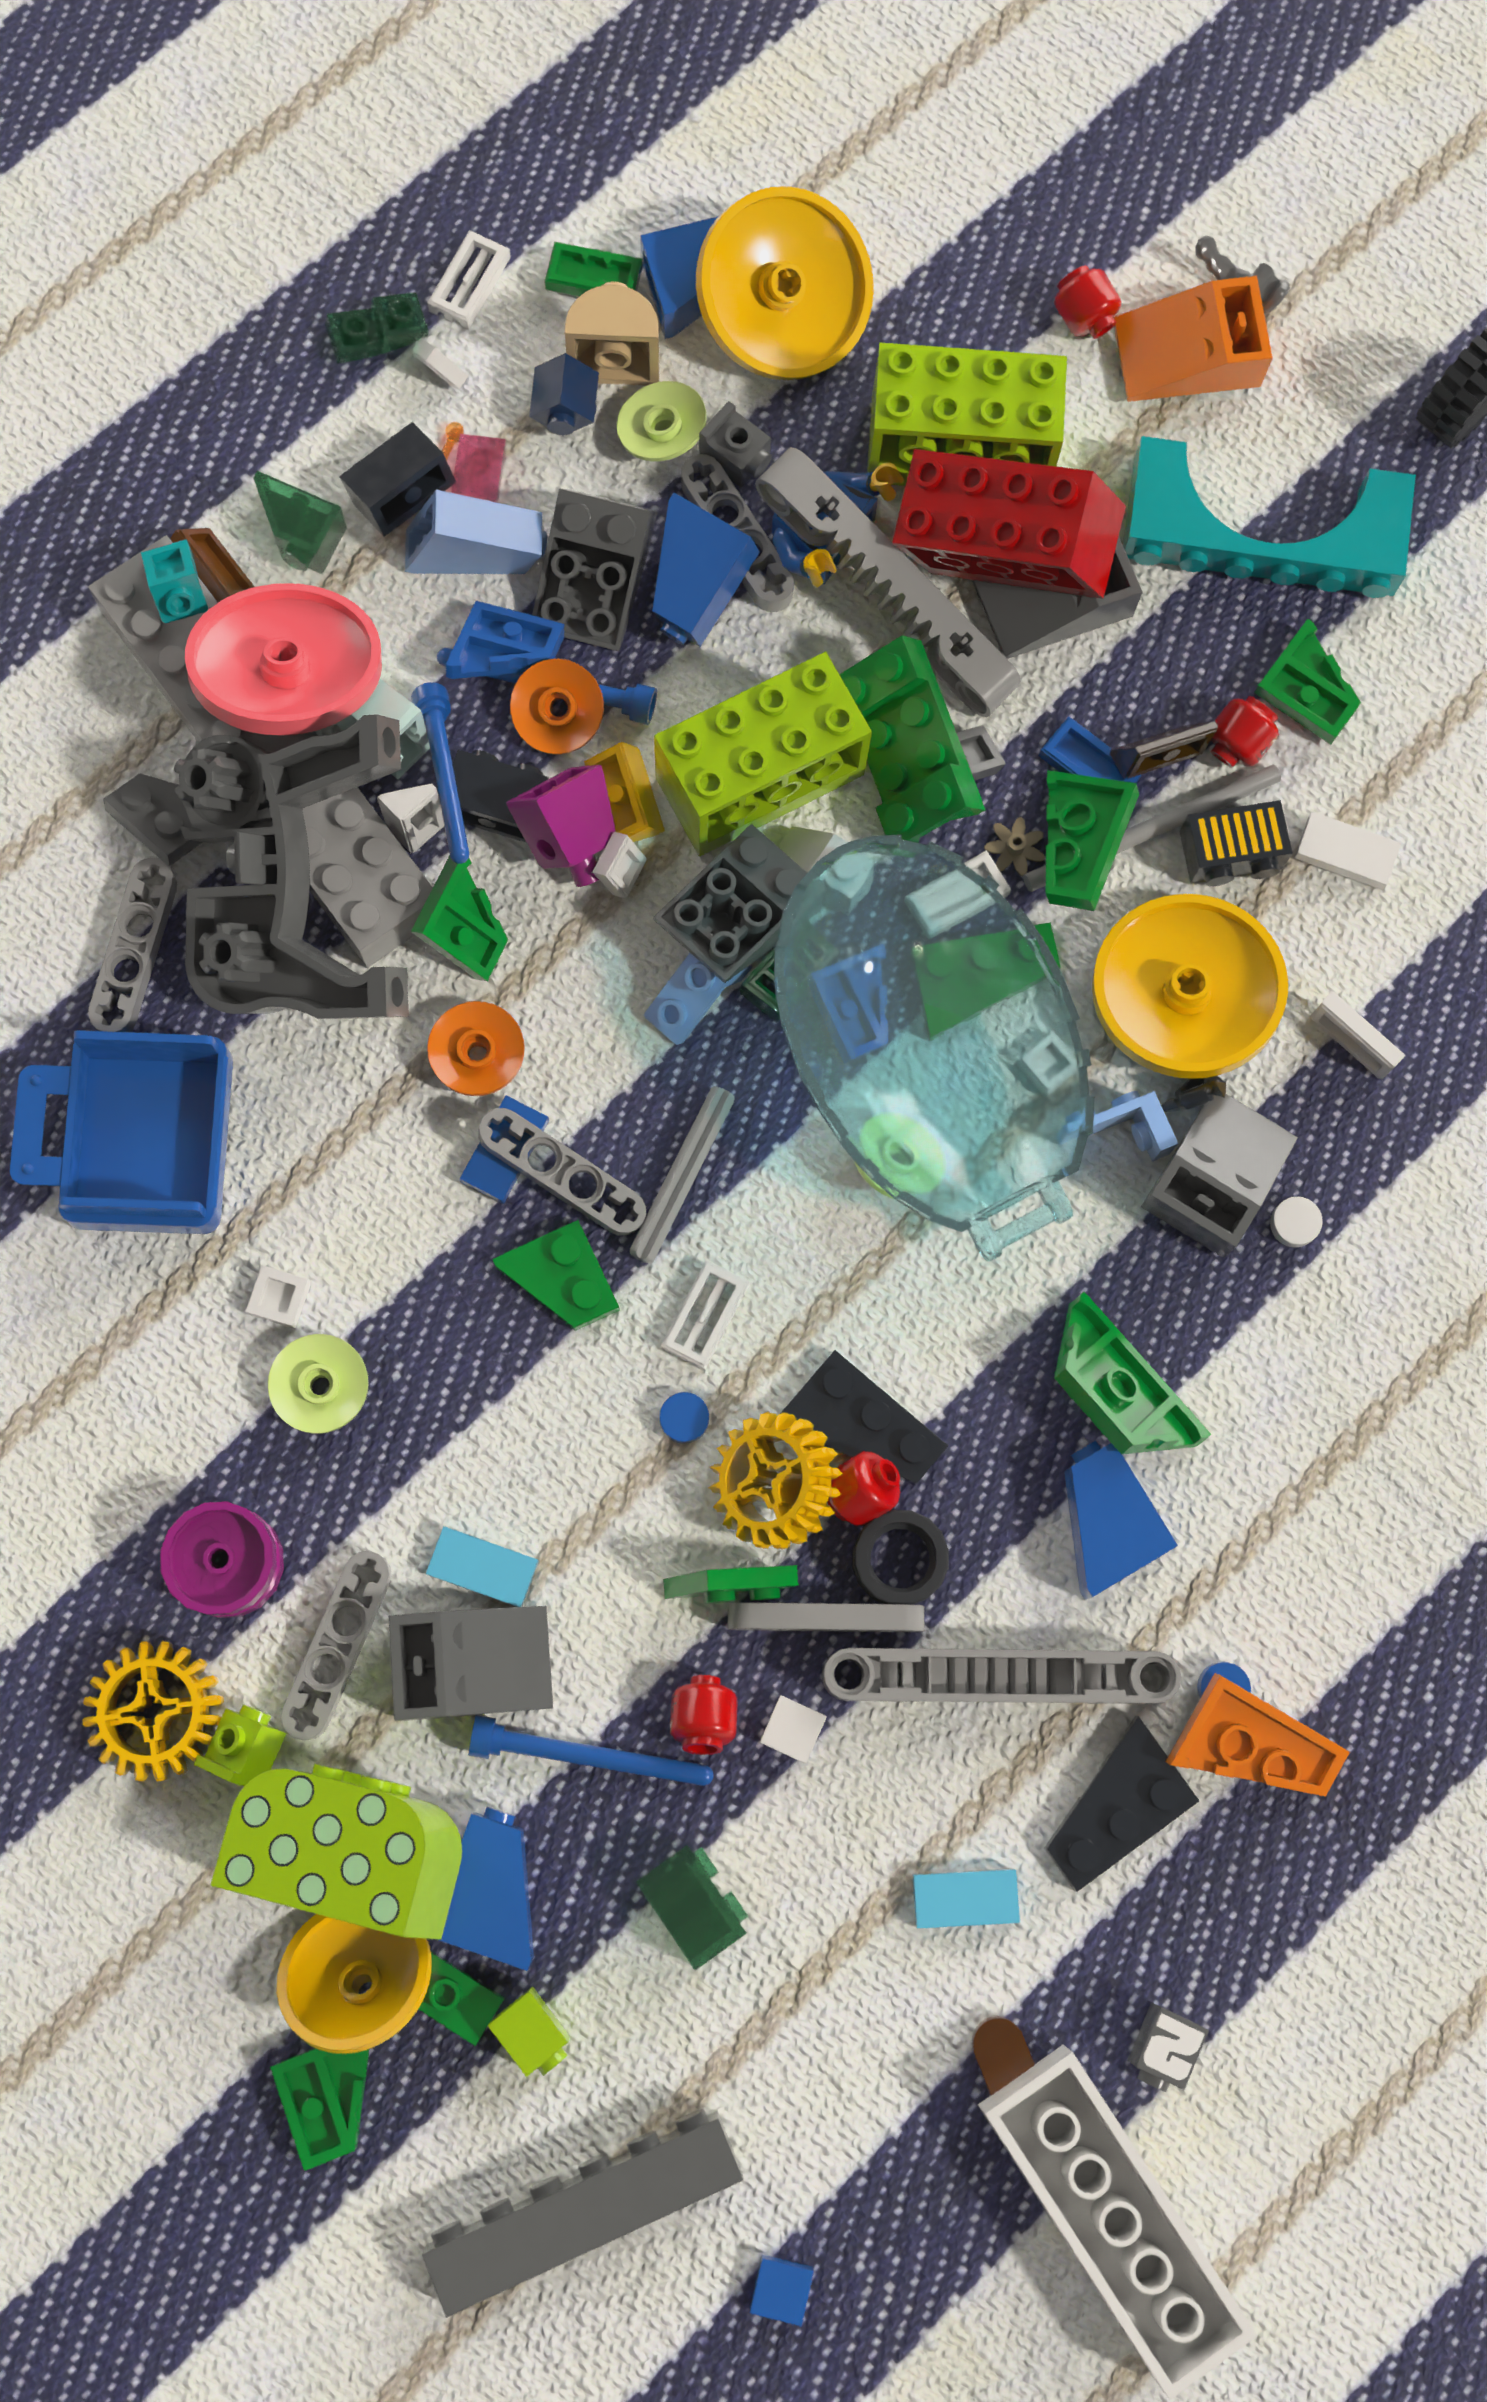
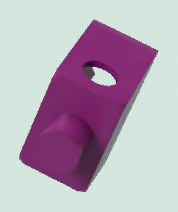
M601 765L570 767L506 802L538 865L543 869L569 867L576 887L587 886L599 880L593 873L597 864L594 854L604 849L613 832H616Z

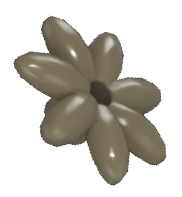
M1022 817L1016 819L1012 832L1006 826L995 823L993 829L1000 840L987 843L984 849L989 853L1001 854L996 863L999 871L1006 869L1013 861L1016 871L1019 875L1023 876L1027 873L1028 865L1026 859L1033 862H1042L1045 859L1042 852L1032 847L1043 838V832L1033 831L1025 834V821Z

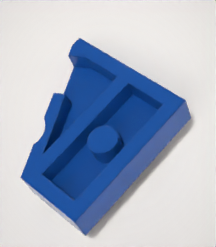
M476 600L446 663V677L459 679L524 673L538 662L555 659L564 639V624Z

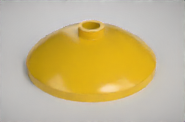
M315 1914L293 1936L279 1965L276 1990L278 2004L285 2021L301 2040L325 2052L355 2053L385 2042L411 2020L425 1997L432 1967L428 1940L424 1938L401 1937ZM372 1982L368 1991L358 1994L363 1984Z

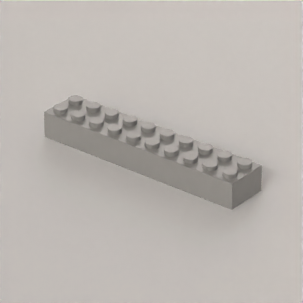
M166 535L141 552L172 544V541ZM141 552L88 586L102 614L198 742L214 735H231L243 738L270 753H274L310 737L318 736L315 731L280 736L252 733L230 726L219 720L200 704L189 684L185 663V647L191 630L204 613L170 623H163L148 587ZM199 578L209 610L218 602ZM356 787L303 808V815L309 847V891L366 968H368L415 936L411 930L433 887Z

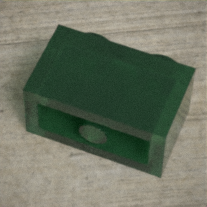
M687 1843L639 1877L636 1883L696 1971L747 1934L741 1922L749 1916L732 1891H729L724 1896L721 1894L711 1879L719 1871L705 1850L701 1847L693 1852Z

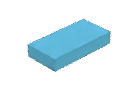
M443 1526L426 1574L504 1603L522 1607L539 1560Z
M1016 1869L912 1874L915 1925L917 1929L1020 1923Z

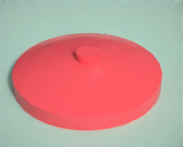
M283 583L263 585L240 591L211 607L196 622L189 634L185 647V663L191 690L196 699L210 714L228 725L241 730L280 736L317 731L334 725L356 712L370 698L378 685L382 670V654L379 634L374 623L354 602L324 588L304 584Z

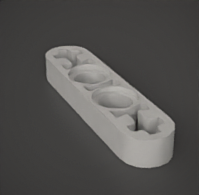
M706 454L691 456L685 461L681 471V487L685 496L691 503L710 514H713L716 508L723 505L733 507L737 511V519L729 524L749 535L762 550L761 556L755 559L741 582L761 609L767 612L784 610L793 598L794 579L791 572L783 567L775 547L720 463L715 458ZM699 472L703 477L710 475L709 486L713 493L712 496L708 498V490L703 482L700 480L694 482V473ZM766 567V575L774 586L782 584L781 594L776 595L772 590L765 592V577L761 571Z
M146 858L139 861L130 873L89 1005L88 1016L91 1024L97 1031L131 1032L136 1025L177 891L175 874L159 858ZM155 872H159L160 877L164 881L163 885H155L153 887L150 897L158 908H154L146 903L149 889L143 882L145 878L152 879ZM138 915H147L153 920L151 931L142 937L129 935L127 929L130 920ZM125 959L137 961L139 972L133 980L120 982L115 979L114 968L120 961ZM109 988L122 993L120 994L117 1006L124 1015L122 1019H114L111 1026L108 1025V1022L102 1016L103 1011L111 1012L116 1002V997L112 991H108ZM123 994H131V997L127 998Z
M496 1108L489 1111L482 1118L478 1129V1138L481 1145L489 1153L607 1231L616 1235H629L634 1233L643 1224L646 1217V1206L643 1199L636 1192L514 1111L507 1108ZM503 1120L508 1121L511 1124L508 1132L519 1141L522 1138L523 1132L532 1136L524 1144L519 1158L510 1154L516 1145L508 1139L502 1138L499 1143L491 1140L493 1131L488 1127L491 1122L499 1125ZM546 1146L553 1151L555 1165L550 1170L539 1172L530 1166L528 1152L533 1147ZM585 1172L594 1178L596 1191L591 1197L580 1199L570 1192L569 1180L576 1173ZM605 1186L614 1191L609 1195L608 1200L619 1206L625 1200L633 1205L630 1213L636 1217L634 1222L626 1219L621 1225L613 1220L616 1212L606 1204H603L600 1213L592 1208L602 1197Z
M362 1551L350 1557L338 1580L282 1710V1726L286 1733L294 1739H316L325 1732L330 1724L390 1585L392 1577L391 1567L387 1560L376 1552ZM370 1560L376 1561L375 1571L381 1574L378 1583L369 1582L366 1585L362 1596L372 1598L371 1604L367 1608L355 1599L343 1598L346 1588L354 1593L357 1592L361 1578L355 1575V1569L358 1565L366 1567ZM344 1607H353L361 1615V1626L351 1636H341L336 1632L333 1624L335 1614ZM325 1654L335 1656L341 1666L340 1675L329 1684L318 1682L312 1670L316 1659ZM306 1683L314 1690L331 1693L328 1703L321 1698H317L313 1714L319 1717V1721L316 1726L307 1725L302 1732L297 1729L299 1720L293 1717V1712L296 1708L305 1709L312 1695L302 1693Z
M728 1603L729 1630L925 1632L923 1605Z

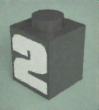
M1151 2002L1127 2061L1140 2069L1137 2079L1163 2092H1167L1169 2084L1185 2090L1209 2030Z

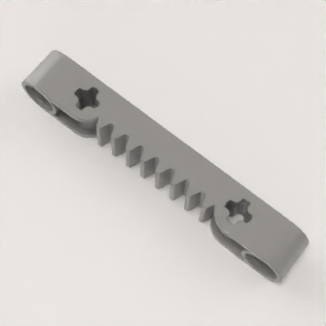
M790 447L756 480L755 485L761 498L802 540L810 545H827L825 550L830 555L839 553L841 557L837 568L842 570L852 566L854 571L850 581L854 584L865 579L868 583L863 594L868 597L878 593L881 597L877 608L882 610L891 606L894 609L890 618L893 624L903 619L907 622L903 635L910 636L915 633L920 635L919 640L922 641L924 648L928 647L926 654L934 674L970 710L979 716L989 717L1020 685V675L1011 662L803 452ZM823 511L828 517L820 520L816 515ZM953 645L957 646L960 650L957 656L950 652Z
M848 1648L839 1650L828 1657L823 1665L821 1674L823 1686L827 1692L834 1698L843 1701L1153 1704L1165 1702L1175 1696L1181 1683L1180 1668L1175 1660L1166 1653L1157 1651ZM844 1660L856 1663L862 1674L859 1685L851 1690L840 1687L834 1678L835 1667ZM898 1663L900 1665V1687L897 1686ZM1148 1663L1154 1664L1162 1672V1685L1156 1692H1149L1141 1684L1140 1673Z

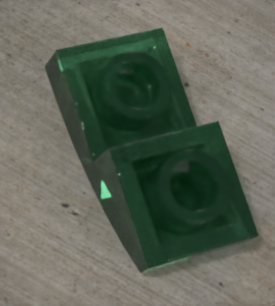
M417 292L373 297L371 308L328 313L325 321L337 364L370 358L400 349L419 341L421 338L427 337L429 333Z

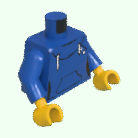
M892 463L881 464L873 472L867 473L824 472L872 522L876 518L878 499L874 496L880 494L885 501H892L896 497V492L891 484L904 482L897 467ZM823 511L816 515L820 520L828 517ZM774 513L772 542L783 567L791 573L810 578L814 587H819L822 584L825 585L832 574L837 572V565L841 555L839 553L830 555L825 550L827 545L815 546L808 544Z

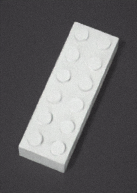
M1064 2045L1060 2046L1036 2063L1035 2066L978 2104L1140 2358L1169 2400L1176 2397L1258 2336L1071 2050Z

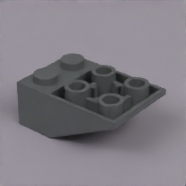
M559 488L532 615L563 623L565 638L620 651L647 560L657 511L570 489Z
M1119 537L1104 599L972 580L1000 650L1007 659L1133 617L1143 593Z
M750 824L654 916L653 920L722 982L726 983L778 945L800 921L802 922L814 911L822 885L754 825Z
M1228 1094L1225 1095V1098L1214 1095L1213 1101L1202 1106L1141 1205V1208L1222 1258H1225L1237 1247L1263 1204L1298 1137Z
M547 1606L439 1611L389 1616L394 1721L553 1708Z

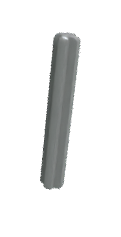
M717 1086L712 1087L630 1248V1254L634 1258L644 1263L651 1264L654 1262L734 1103V1095L729 1091Z

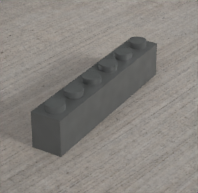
M704 2109L689 2113L675 2122L678 2129L658 2138L656 2131L641 2135L627 2143L629 2152L610 2160L607 2153L598 2155L579 2165L580 2174L561 2183L558 2175L550 2177L529 2189L532 2197L514 2205L511 2204L509 2198L500 2200L481 2210L482 2219L463 2228L459 2220L431 2233L430 2236L433 2242L427 2244L422 2257L445 2317L456 2314L743 2181L742 2169L718 2111L708 2116Z

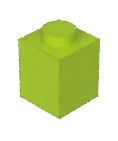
M533 1986L488 2024L490 2030L526 2077L536 2069L544 2076L568 2055L562 2047L569 2042L571 2036Z

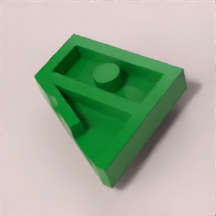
M1307 619L1262 679L1254 693L1331 745L1356 712L1361 702L1352 686L1342 678L1341 668L1333 654L1327 656L1315 635L1318 629L1314 622Z
M449 855L411 932L476 980L488 981L508 942V938L500 921L492 914V904L485 890L476 887L467 869L472 864L470 858L465 863L457 864L452 861Z
M579 1220L492 1259L499 1272L512 1279L526 1290L531 1297L549 1308L559 1319L575 1331L620 1311L619 1305Z
M797 1565L711 1569L663 1579L665 1599L704 1596L705 1603L736 1601L735 1593L747 1592L750 1594V1601L779 1599L780 1589L799 1586Z
M314 2048L270 2067L304 2171L357 2149L370 2049L341 2054L325 2052Z

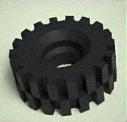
M1487 328L1483 330L1480 336L1477 335L1471 341L1467 349L1464 348L1452 365L1450 364L1443 377L1431 389L1432 392L1422 402L1423 406L1416 414V420L1451 449L1458 446L1461 441L1463 442L1471 431L1475 430L1487 416Z

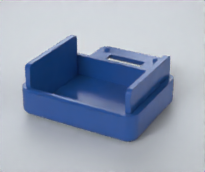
M75 1031L71 1066L30 1065L25 1067L19 1074L10 1161L11 1178L21 1185L60 1186L58 1204L60 1215L71 1226L79 1230L209 1234L215 1231L220 1224L222 1213L233 1071L231 1052L222 1040L208 1035ZM47 1094L68 1095L63 1157L41 1156Z

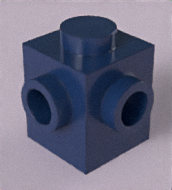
M567 353L536 366L534 369L529 417L546 426L550 432L562 436L570 435L574 431L594 423L597 409L596 398L599 372Z

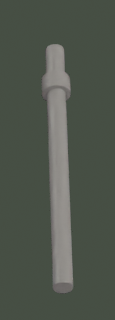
M1274 764L1126 829L1117 854L1183 825L1188 814L1217 810L1280 782L1281 774L1279 769ZM1046 865L1023 875L1024 883L1030 892L1046 886Z

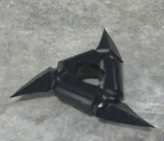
M1219 1076L1189 1078L1175 1092V1099L1171 1098L1161 1105L1164 1112L1179 1111L1184 1106L1189 1110L1213 1101L1214 1095L1225 1098L1226 1081H1223Z

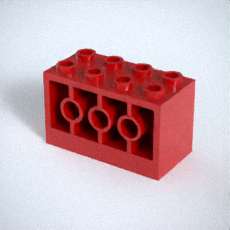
M914 449L892 543L931 574L1104 599L1126 505L1094 471Z

